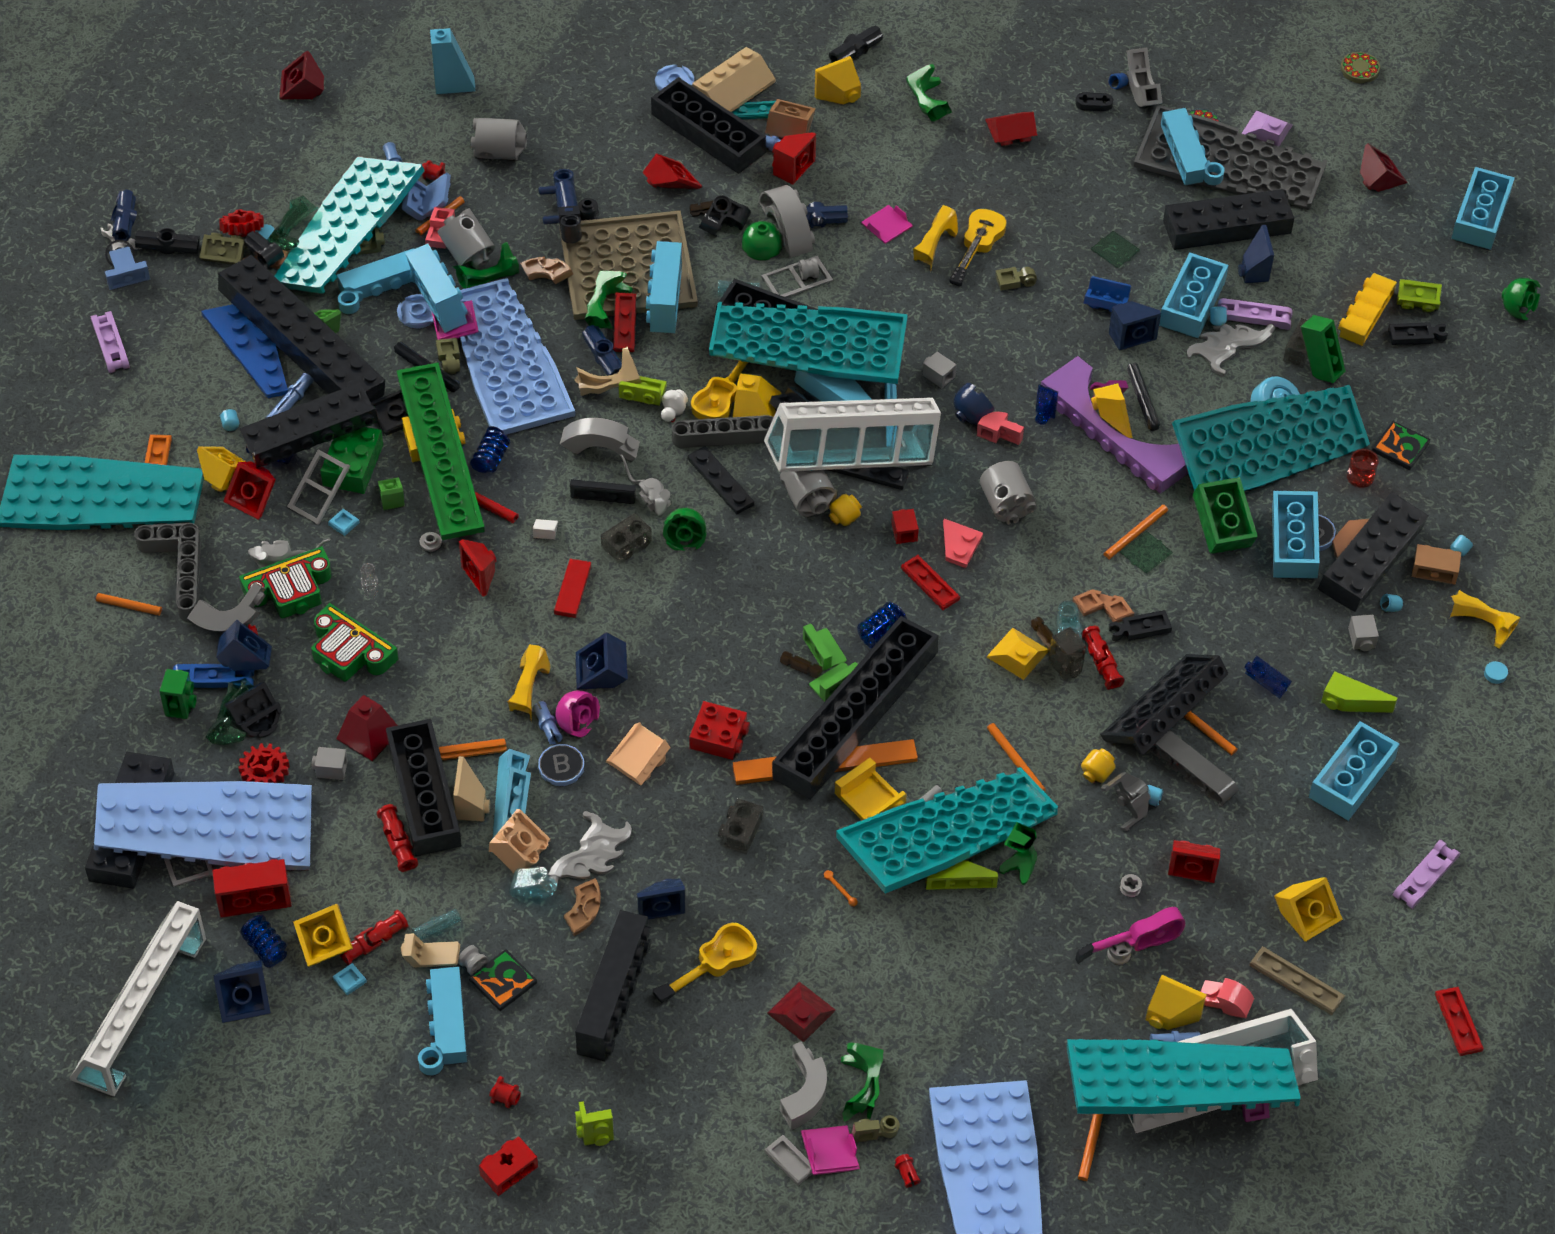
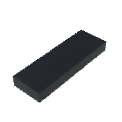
M571 479L570 497L574 499L634 504L636 501V485Z

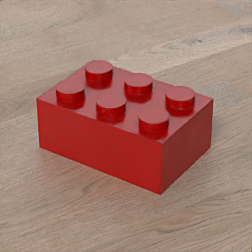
M271 859L267 862L246 863L234 867L224 866L213 870L214 890L220 918L292 907L284 859Z

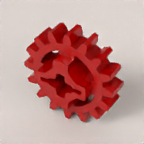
M235 210V212L229 213L228 216H222L219 219L220 231L229 235L244 237L252 231L261 230L264 227L263 215L255 213V211Z
M261 743L258 749L251 746L252 752L245 751L243 753L244 758L239 759L240 766H238L242 781L277 783L279 781L284 783V776L289 775V760L287 759L286 752L281 753L279 746L273 749L272 744L264 748Z

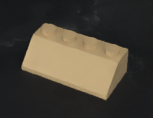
M745 47L693 82L692 86L730 112H733L775 83L776 80L762 56Z

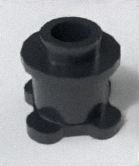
M591 198L582 199L578 203L581 221L598 219L597 213H599L596 200Z

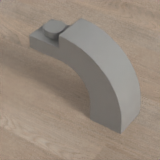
M1148 49L1127 50L1129 67L1127 74L1136 104L1140 107L1162 104L1160 84H1155L1151 76Z
M584 418L564 427L560 445L576 454L593 446L605 447L619 455L622 454L627 460L633 461L637 457L640 442L627 434L628 427L623 424L603 418Z
M253 583L240 604L227 611H219L207 602L199 600L187 619L204 629L225 632L236 620L247 626L261 613L254 606H258L263 601L266 588L258 583Z
M802 1041L793 1045L792 1056L805 1077V1084L798 1092L780 1100V1112L791 1130L811 1120L822 1107L826 1096L827 1071L822 1057L814 1060L811 1050L809 1048L806 1049Z

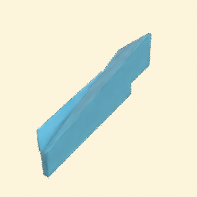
M508 749L499 757L493 838L516 809H520L523 813L526 812L531 773L527 772L526 768L530 755Z

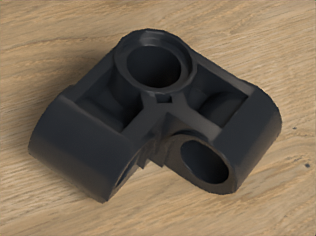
M717 196L708 212H706L699 228L717 237L716 233L721 230L724 223L730 227L735 226L739 230H743L751 215V210L727 196ZM716 205H723L725 210H719Z

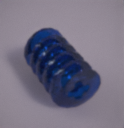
M488 427L470 461L472 468L481 473L495 472L501 462L500 459L503 458L507 447L510 445L508 436L497 427Z
M887 602L877 612H873L870 617H867L858 624V634L864 644L869 648H873L875 643H878L900 616L906 618V614L895 603Z
M257 915L242 926L240 930L242 938L247 941L248 946L257 954L265 967L271 968L286 959L287 951L285 949L287 944L281 941V936L276 934L274 928H271V923L266 921L264 915Z

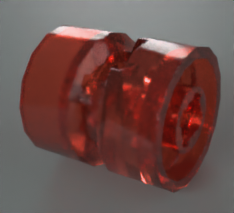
M1358 449L1351 455L1347 479L1353 486L1365 488L1374 482L1379 458L1373 451Z

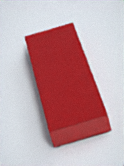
M616 293L614 352H622V349L628 347L629 352H634L637 295L635 293Z
M919 555L901 565V569L942 610L960 600V596Z
M569 559L555 605V615L576 618L590 573L591 562Z
M1459 987L1436 991V999L1459 1056L1482 1052L1484 1049Z

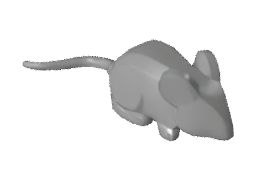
M620 454L628 478L632 483L639 484L642 489L639 495L645 504L648 503L647 506L650 511L655 510V513L661 516L671 505L669 500L670 492L664 489L663 484L655 478L634 480L629 472L624 456Z
M330 539L323 540L316 548L321 547ZM276 540L273 544L262 541V546H256L248 550L250 557L258 564L259 568L307 552L304 550L291 551L288 541Z

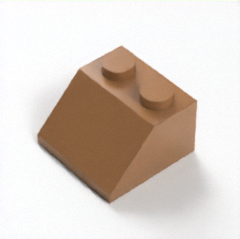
M777 99L769 111L765 133L770 134L771 137L777 136L779 139L788 135L809 133L816 108Z

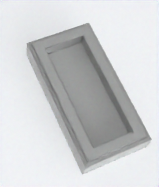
M784 1135L764 1150L797 1186L812 1175L809 1160Z

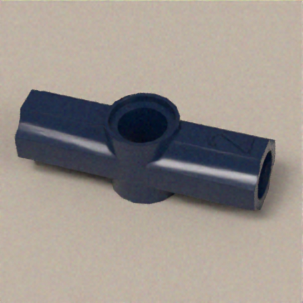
M127 189L119 191L116 206L111 216V221L113 222L112 236L115 240L129 241L132 226L137 215V211L134 210L136 197L133 191Z
M812 202L806 207V217L811 228L813 226L824 227L830 223H848L847 205L824 206L821 202Z
M588 326L582 332V337L594 354L596 363L602 367L607 376L617 374L622 368V363L613 350L612 342L606 339L599 326Z

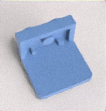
M446 172L428 186L417 180L403 199L402 210L417 220L430 217L434 207L442 208L447 204L451 175Z

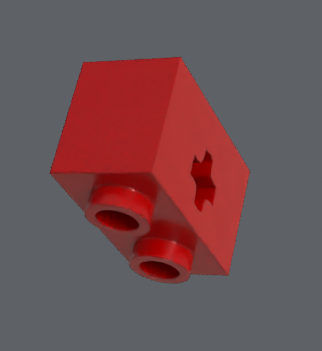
M518 1136L513 1141L505 1142L499 1151L493 1155L486 1156L479 1165L480 1176L500 1196L538 1168V1160L533 1151Z

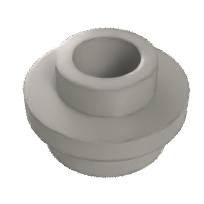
M434 532L423 534L419 540L421 548L428 552L436 551L442 544L441 537Z

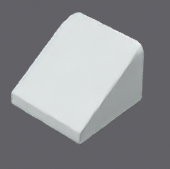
M536 519L533 526V538L555 540L558 521Z

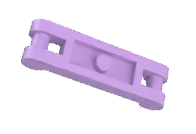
M1225 298L1218 301V306L1227 308V320L1260 325L1273 324L1275 327L1285 330L1291 328L1292 309L1289 307Z
M105 312V315L98 317L97 315L90 316L109 373H113L119 368H130L112 312ZM120 357V360L112 361V359Z
M1439 840L1406 880L1396 888L1393 896L1398 900L1401 898L1407 902L1406 905L1413 909L1458 859L1460 852L1455 849L1451 850L1446 846L1445 842ZM1441 853L1447 858L1442 860L1438 855ZM1409 889L1415 894L1411 895L1407 890Z

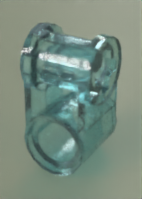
M1063 601L1058 607L1056 620L1058 642L1062 644L1063 642L1076 641L1079 644L1082 642V629L1079 621L1078 607L1072 601Z
M544 867L519 868L514 872L509 893L515 898L516 896L525 897L524 899L546 898L556 892L558 884L553 878L548 876V871Z

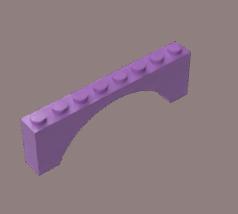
M1079 356L1041 381L1040 394L1046 402L1050 401L1060 414H1065L1070 418L1073 425L1080 426L1090 439L1098 441L1103 450L1106 452L1110 451L1120 464L1128 466L1134 476H1140L1146 481L1150 489H1155L1161 494L1188 474L1179 444L1157 445L1140 442L1122 435L1103 421L1096 410L1093 409L1089 397L1088 386L1091 382L1093 368Z

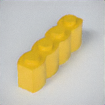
M1373 273L1370 278L1367 277L1362 287L1363 291H1358L1355 297V304L1349 306L1346 319L1342 318L1338 326V329L1341 330L1339 337L1363 346L1393 296L1397 282Z

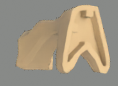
M628 347L622 349V368L617 374L597 376L577 368L578 376L575 378V381L579 384L581 396L589 393L601 394L613 387H619L620 381L634 384L642 383Z

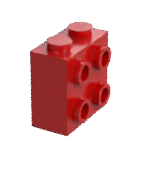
M703 701L689 736V748L733 760L735 754H740L743 746L742 736L747 735L750 722H747V712Z

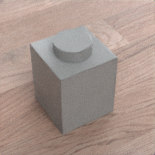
M936 352L931 357H927L923 362V376L940 388H943L956 376V364L939 352Z
M1374 615L1351 616L1348 629L1353 649L1369 651L1372 648H1376L1379 635Z
M318 747L317 756L312 758V769L315 770L316 778L344 780L348 762L346 749Z

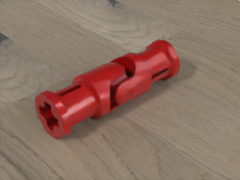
M1094 625L1085 628L1081 633V637L1087 642L1089 654L1094 656L1095 666L1099 674L1103 675L1106 681L1105 687L1108 690L1121 687L1125 679L1119 674L1117 670L1118 665L1109 651L1106 641L1102 640L1099 634V627Z
M387 804L377 811V816L384 825L383 832L387 837L392 855L397 858L398 870L401 872L412 870L418 866V860L412 854V845L406 832L403 831V822L397 816V807L393 804Z
M399 910L394 911V915L384 921H378L374 929L371 927L356 935L351 942L353 949L339 954L340 957L349 966L360 955H367L379 947L383 942L381 939L389 941L392 939L393 934L401 929L406 930L409 928L406 918Z

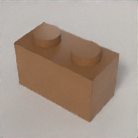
M1417 544L1411 577L1456 584L1461 552Z

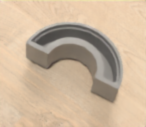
M784 185L762 192L759 196V204L766 216L773 215L782 235V244L789 257L813 251L812 243H815V237L809 228L806 217V205L800 202L797 190Z

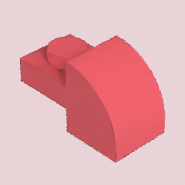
M434 207L425 244H429L430 247L446 249V245L437 231L445 226L444 220L452 215L455 217V209Z
M992 412L983 416L978 422L977 436L997 443L998 439L1002 438L1019 445L1023 439L1024 427L1007 421L1008 413Z
M1225 978L1223 983L1205 980L1200 991L1207 994L1204 1006L1220 1008L1223 1013L1230 1016L1247 1018L1254 1001L1252 993L1244 985Z

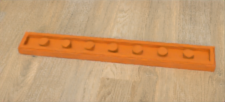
M914 739L857 746L835 772L853 770L868 758H871L876 763V767L918 762ZM776 757L733 762L736 785L773 780L772 761Z

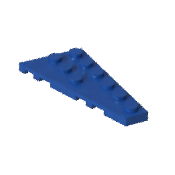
M233 304L201 311L202 316L210 323L213 330L221 337L228 349L243 365L246 372L250 374L267 398L287 394L288 388L275 343Z

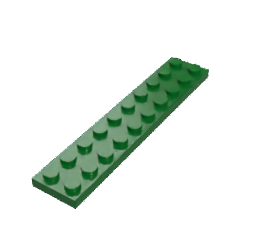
M439 363L396 370L441 540L485 532Z

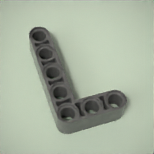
M193 523L143 525L138 527L134 535L139 551L143 553L178 551L176 604L180 619L189 622L190 620L187 617L198 603L200 593L201 539L198 527Z

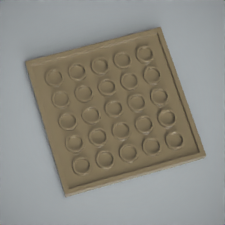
M681 210L581 221L582 239L579 242L566 243L561 238L564 261L573 272V275L568 277L567 280L574 320L585 319L588 312L587 304L594 295L596 279L600 271L625 272L627 275L622 282L632 287L631 293L637 294L636 313H644L650 310L646 309V298L651 295V293H648V281L653 279L650 278V265L654 264V262H651L652 250H656L657 241L682 243V274L678 309L698 307ZM614 293L607 295L604 301L603 310L607 316H615L616 294Z

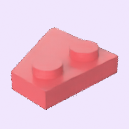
M944 519L945 559L950 563L966 568L983 537V533Z

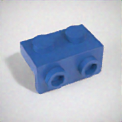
M1092 276L1083 304H1088L1089 307L1096 309L1100 307L1112 312L1113 306L1128 302L1131 285Z

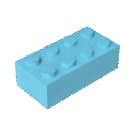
M1475 167L1456 219L1451 239L1491 250L1515 178Z
M657 241L656 250H652L651 262H654V264L650 265V278L653 279L648 281V293H651V295L646 298V309H650L647 310L646 323H650V332L675 333L682 274V243Z
M425 244L405 253L414 282L444 333L466 324L465 314H468L465 304L460 301L463 299L459 287L455 288L456 285L451 274L447 276V268L443 262L440 263L441 260L437 251H432L429 244Z
M1189 252L1162 307L1159 326L1199 338L1210 315V308L1214 307L1226 282L1229 265Z
M1273 491V577L1318 578L1320 563L1318 492Z
M1359 721L1313 781L1309 798L1349 821L1395 760L1399 743Z

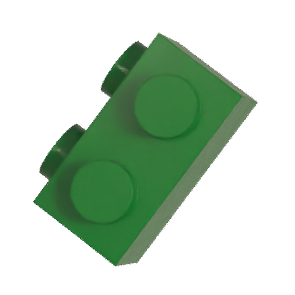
M166 669L159 691L165 716L188 719L190 709L195 708L197 696L193 693L194 682H191L189 672L180 669Z

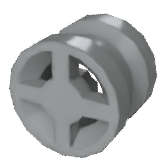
M811 258L810 261L799 260V271L802 280H807L808 277L819 278V267L816 258Z
M1127 942L1108 948L1107 956L1112 963L1123 965L1130 960L1132 946Z
M474 945L465 948L458 957V964L466 967L470 975L488 962V958L484 954H479L478 948Z

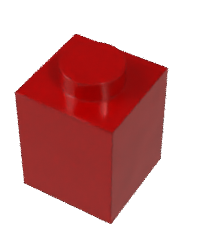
M914 509L892 511L891 524L896 544L918 541L919 528Z

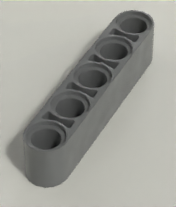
M761 415L677 421L672 425V443L678 448L765 443L764 439L774 417ZM775 422L769 437H776L777 422Z
M1170 730L1149 749L1156 757L1167 762L1166 765L1175 772L1179 771L1184 775L1183 778L1193 786H1198L1201 792L1209 799H1214L1218 802V806H1223L1238 792V786L1232 778Z

